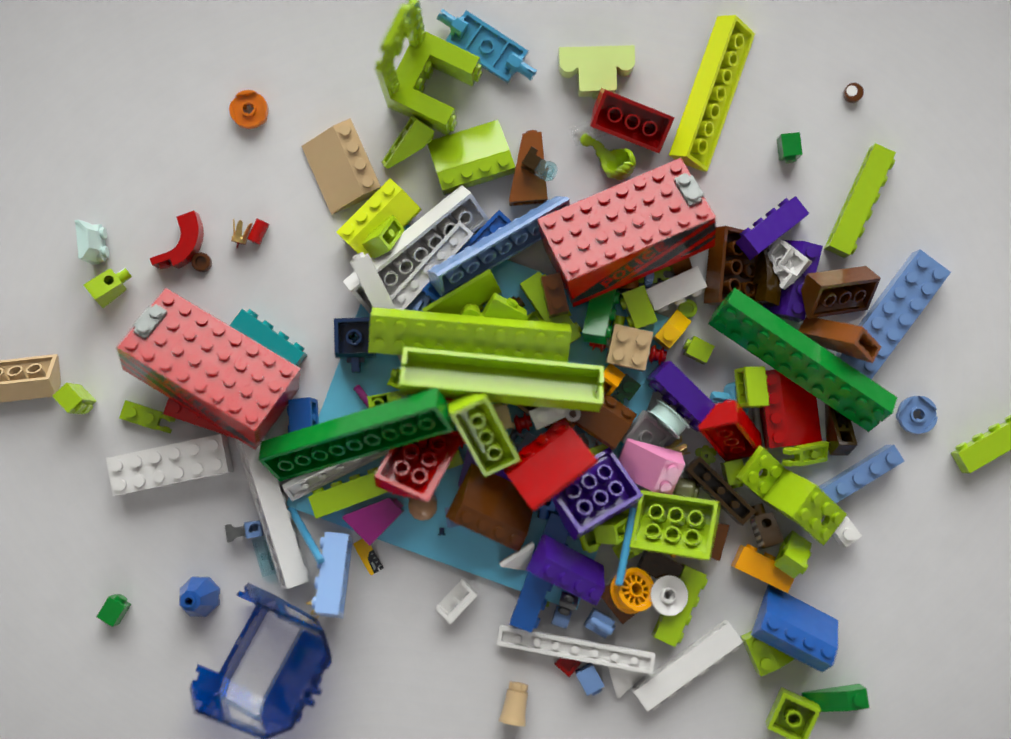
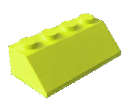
M389 178L336 233L357 254L363 252L365 255L368 253L370 258H372L362 245L368 235L392 215L404 228L421 211V208L400 186Z

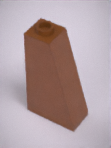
M528 130L522 134L509 197V206L543 204L548 200L542 132ZM531 146L538 150L537 156L542 158L539 167L535 171L536 174H532L521 167L522 161Z
M805 317L798 330L824 348L869 363L874 362L881 349V345L863 326L820 318L808 319Z

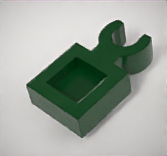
M626 374L615 389L618 392L617 395L612 397L624 404L623 399L626 398L630 401L641 385Z

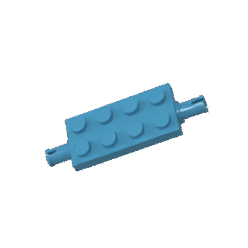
M444 9L440 11L442 14H438L437 20L450 27L451 30L445 41L480 57L482 67L507 84L517 72L530 81L536 75L537 70L524 62L529 52L527 49L466 10L461 17H454Z

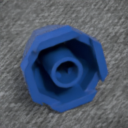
M193 576L180 588L179 605L191 617H207L220 605V588L210 577Z

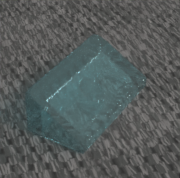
M265 536L253 539L252 543L262 577L275 574L276 570Z

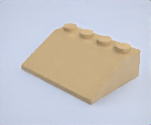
M351 118L333 125L302 145V149L331 215L369 199L381 187Z

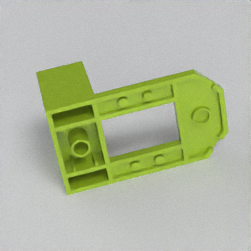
M408 0V5L403 3L400 6L381 43L380 52L383 55L381 61L377 60L375 72L388 108L409 118L413 115L432 129L449 135L450 131L453 132L457 126L455 108L424 94V84L427 79L431 78L434 71L433 68L473 87L475 81L479 82L482 76L480 57L426 32L419 0ZM407 38L409 46L396 70L393 61L396 56L401 54L403 50L402 43Z

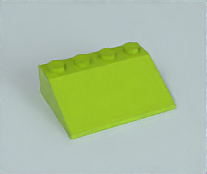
M499 120L443 136L427 144L443 195L452 193L460 185L469 188L515 173V164Z
M640 490L643 496L638 501L630 548L710 560L721 508L719 501Z

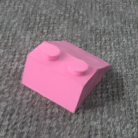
M626 438L618 458L634 483L652 492L670 495L673 494L685 466L682 452Z

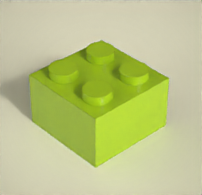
M781 687L765 723L767 729L788 739H808L821 709L817 703Z

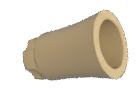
M510 681L498 721L514 726H526L527 684Z

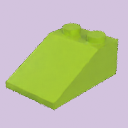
M752 631L740 636L756 673L761 677L782 668L795 659L751 636Z

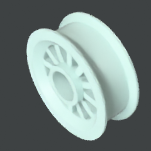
M657 399L658 404L651 411L648 410L647 412L673 437L680 439L679 435L685 428L689 429V425L672 408Z

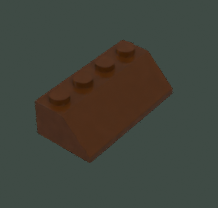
M867 266L808 273L801 288L806 317L812 319L868 310L881 278Z
M603 392V404L599 412L580 410V418L573 423L614 450L637 414L614 397L608 396L606 392ZM571 410L569 416L572 418L576 417V411Z

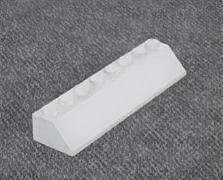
M460 185L406 229L389 252L375 259L371 258L389 296L396 291L459 221L474 233L489 220L472 193L463 185ZM354 272L343 282L369 314H371L373 306Z

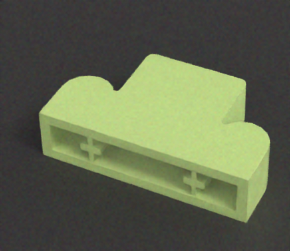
M635 45L559 47L558 51L559 73L564 78H571L577 74L579 97L597 99L601 88L616 93L617 74L622 77L628 76L633 71L635 65Z

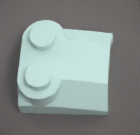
M75 220L78 259L92 265L105 262L107 257H109V249L105 241L107 239L106 228L102 227L101 224L92 225L81 220Z

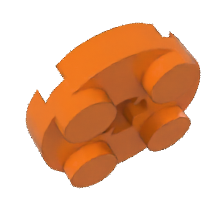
M243 90L235 95L236 97L233 99V102L231 101L229 112L232 119L241 128H257L267 121L268 104L260 94L253 90ZM248 105H251V108L254 107L250 114L244 112Z

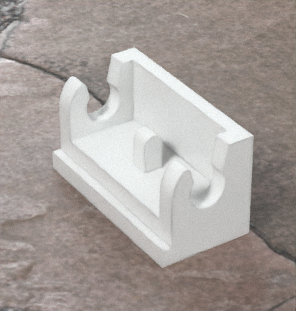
M462 579L436 606L437 611L451 624L478 596V593Z

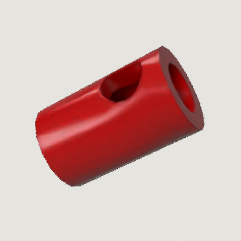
M256 218L247 240L260 245L270 224Z

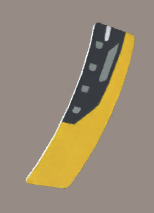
M363 539L353 544L370 575L384 568L371 545L369 546Z

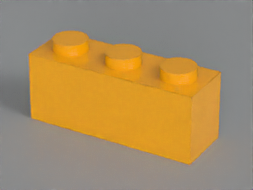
M747 544L746 547L743 545L739 546L732 561V567L786 593L789 592L794 579L774 566L775 556L766 552L764 555L757 553L758 548Z

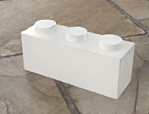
M698 266L646 289L654 312L658 311L660 314L669 309L668 305L675 303L677 306L686 302V297L693 295L694 298L703 294V289L707 285Z

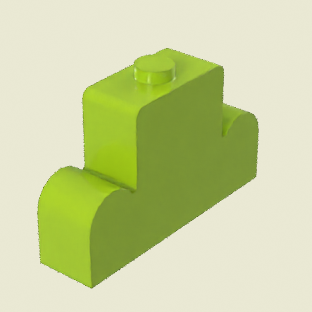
M493 293L482 312L473 303L464 305L459 312V315L527 320V310L519 306L518 302L514 299H506L497 293Z

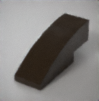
M765 248L758 254L753 284L757 285L755 302L768 307L779 306L781 298L780 280L778 275L774 273L773 263L768 257L767 253L770 250Z

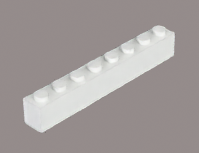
M240 440L236 441L281 590L309 582V571L304 566L302 560L303 552L298 547L296 541L298 539L297 532L292 528L291 513L286 508V497L284 492H281L280 481L258 460L261 443L254 450Z

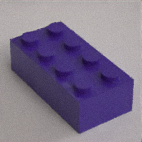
M671 361L661 362L646 378L649 382L648 386L655 392L659 391L663 395L661 397L662 400L668 405L672 404L676 408L675 412L683 419L686 418L690 422L689 426L698 432V426L714 408L715 404Z

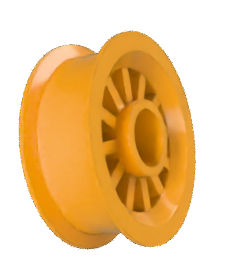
M640 568L626 569L623 586L615 585L617 575L612 579L610 585L611 598L616 607L622 612L636 614L648 609L652 605L650 593L654 582L644 570Z

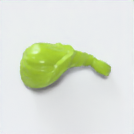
M587 133L581 136L580 142L583 146H593L596 156L601 163L600 167L604 170L607 177L624 180L633 173L636 159L631 150L628 148L609 150L600 141L593 139Z

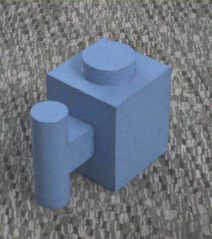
M594 607L584 622L586 628L605 639L607 635H612L616 627L613 618Z

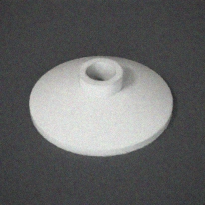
M671 575L660 577L651 588L650 597L652 605L663 615L672 616L680 613L688 600V591L684 582L678 577ZM666 591L669 594L668 598L664 597Z

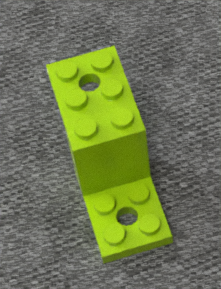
M761 446L755 450L736 475L765 504L798 523L823 546L847 516L816 484L786 469ZM763 469L762 474L759 476V471Z

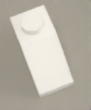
M847 516L832 534L839 546L846 548L862 537Z

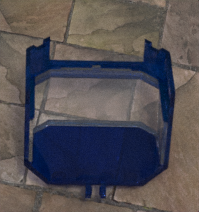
M247 583L243 589L245 591H239L236 595L256 605L220 671L217 672L197 664L195 671L199 673L197 679L192 680L189 689L194 713L257 738L270 739L292 730L295 724L300 722L303 714L302 711L306 705L314 707L316 702L312 698V694L318 696L321 694L322 690L318 686L322 681L325 669L327 670L331 665L332 655L325 631L316 617L273 593Z

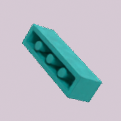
M241 309L230 324V327L295 366H300L307 356L303 352L305 349L297 342L293 345L288 341L290 337L281 331L277 333L272 330L274 326L266 320L264 322L258 320L257 317L259 315L252 310L245 311Z

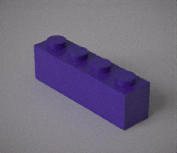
M796 196L790 200L784 199L778 204L779 209L772 208L765 214L766 219L759 218L752 224L754 228L750 229L748 227L739 234L741 238L736 241V244L749 260L810 214Z

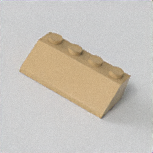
M58 354L0 360V402L49 398L60 388L61 378Z

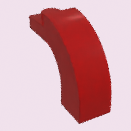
M196 211L176 217L181 231L180 240L172 250L151 257L152 266L166 269L172 264L175 268L180 269L190 263L192 257L200 251L203 243L204 229L200 215Z

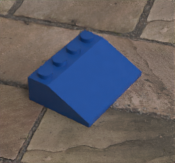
M768 584L751 636L820 672H824L833 667L837 654L838 620Z

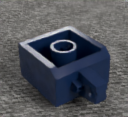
M370 317L334 318L335 358L347 359V363H351L352 373H361V362H365V358H376V353H368ZM355 334L360 337L356 343L351 340V338L355 337Z

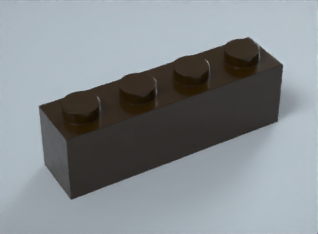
M696 456L683 469L714 501H719L720 507L737 524L743 526L756 513L700 456Z

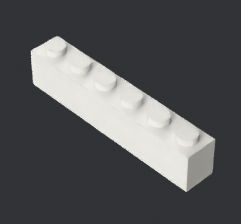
M724 620L655 670L653 674H650L633 686L632 690L647 712L649 710L653 711L661 705L664 699L674 697L679 688L689 686L693 682L692 679L697 675H704L712 664L722 662L726 654L737 651L743 641L731 624Z

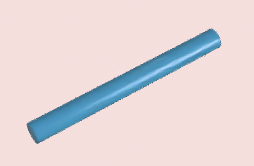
M288 507L287 510L290 511L291 517L317 564H322L324 558L296 509Z
M634 507L629 509L615 585L623 586L637 511V508Z

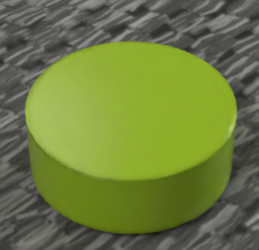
M686 299L687 301L679 304L677 309L689 319L697 313V305L693 300Z

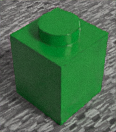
M800 132L780 134L776 139L779 161L793 163L802 155Z
M121 594L111 595L107 598L96 617L114 627L120 624L131 603L127 602L128 599Z

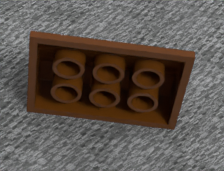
M726 225L716 227L715 246L708 251L707 287L704 293V304L719 306L734 288L755 301L757 285L753 284L758 254L749 260L736 244V241L741 238L739 234L744 230Z
M471 463L445 517L460 526L519 552L528 534L533 510L511 481L494 473L484 477L479 466Z

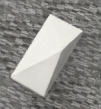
M531 541L523 546L519 552L515 551L499 562L500 566L527 571L526 568L532 558L534 543Z

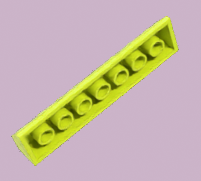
M736 15L717 16L669 156L673 159L681 158L685 165L707 172L755 36V33Z

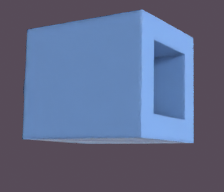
M588 663L575 670L576 676L587 696L590 694L593 696L602 691L604 684L593 663Z

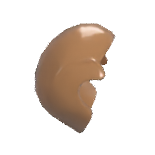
M433 494L429 503L409 498V513L417 520L425 521L431 519L437 511L436 496Z

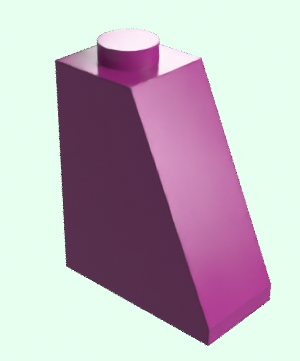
M390 497L346 514L342 519L370 546L405 510L402 508L404 505L397 498L393 500Z

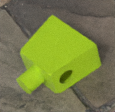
M126 268L117 274L112 269H108L83 285L94 300L104 308L127 290L123 283L132 278Z

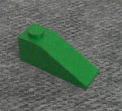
M859 683L802 692V697L817 703L821 712L855 711L870 708L867 689Z

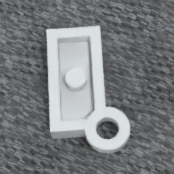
M539 407L529 412L537 430L565 417L567 420L575 422L581 416L580 410H574L577 415L572 418L569 416L570 409Z

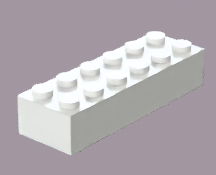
M223 434L106 458L113 496H121L234 472L228 439Z

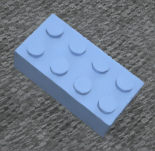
M325 532L324 537H321L320 549H323L322 556L324 562L317 564V569H320L319 577L315 578L317 595L312 600V609H315L314 613L319 616L343 618L353 544L349 534Z

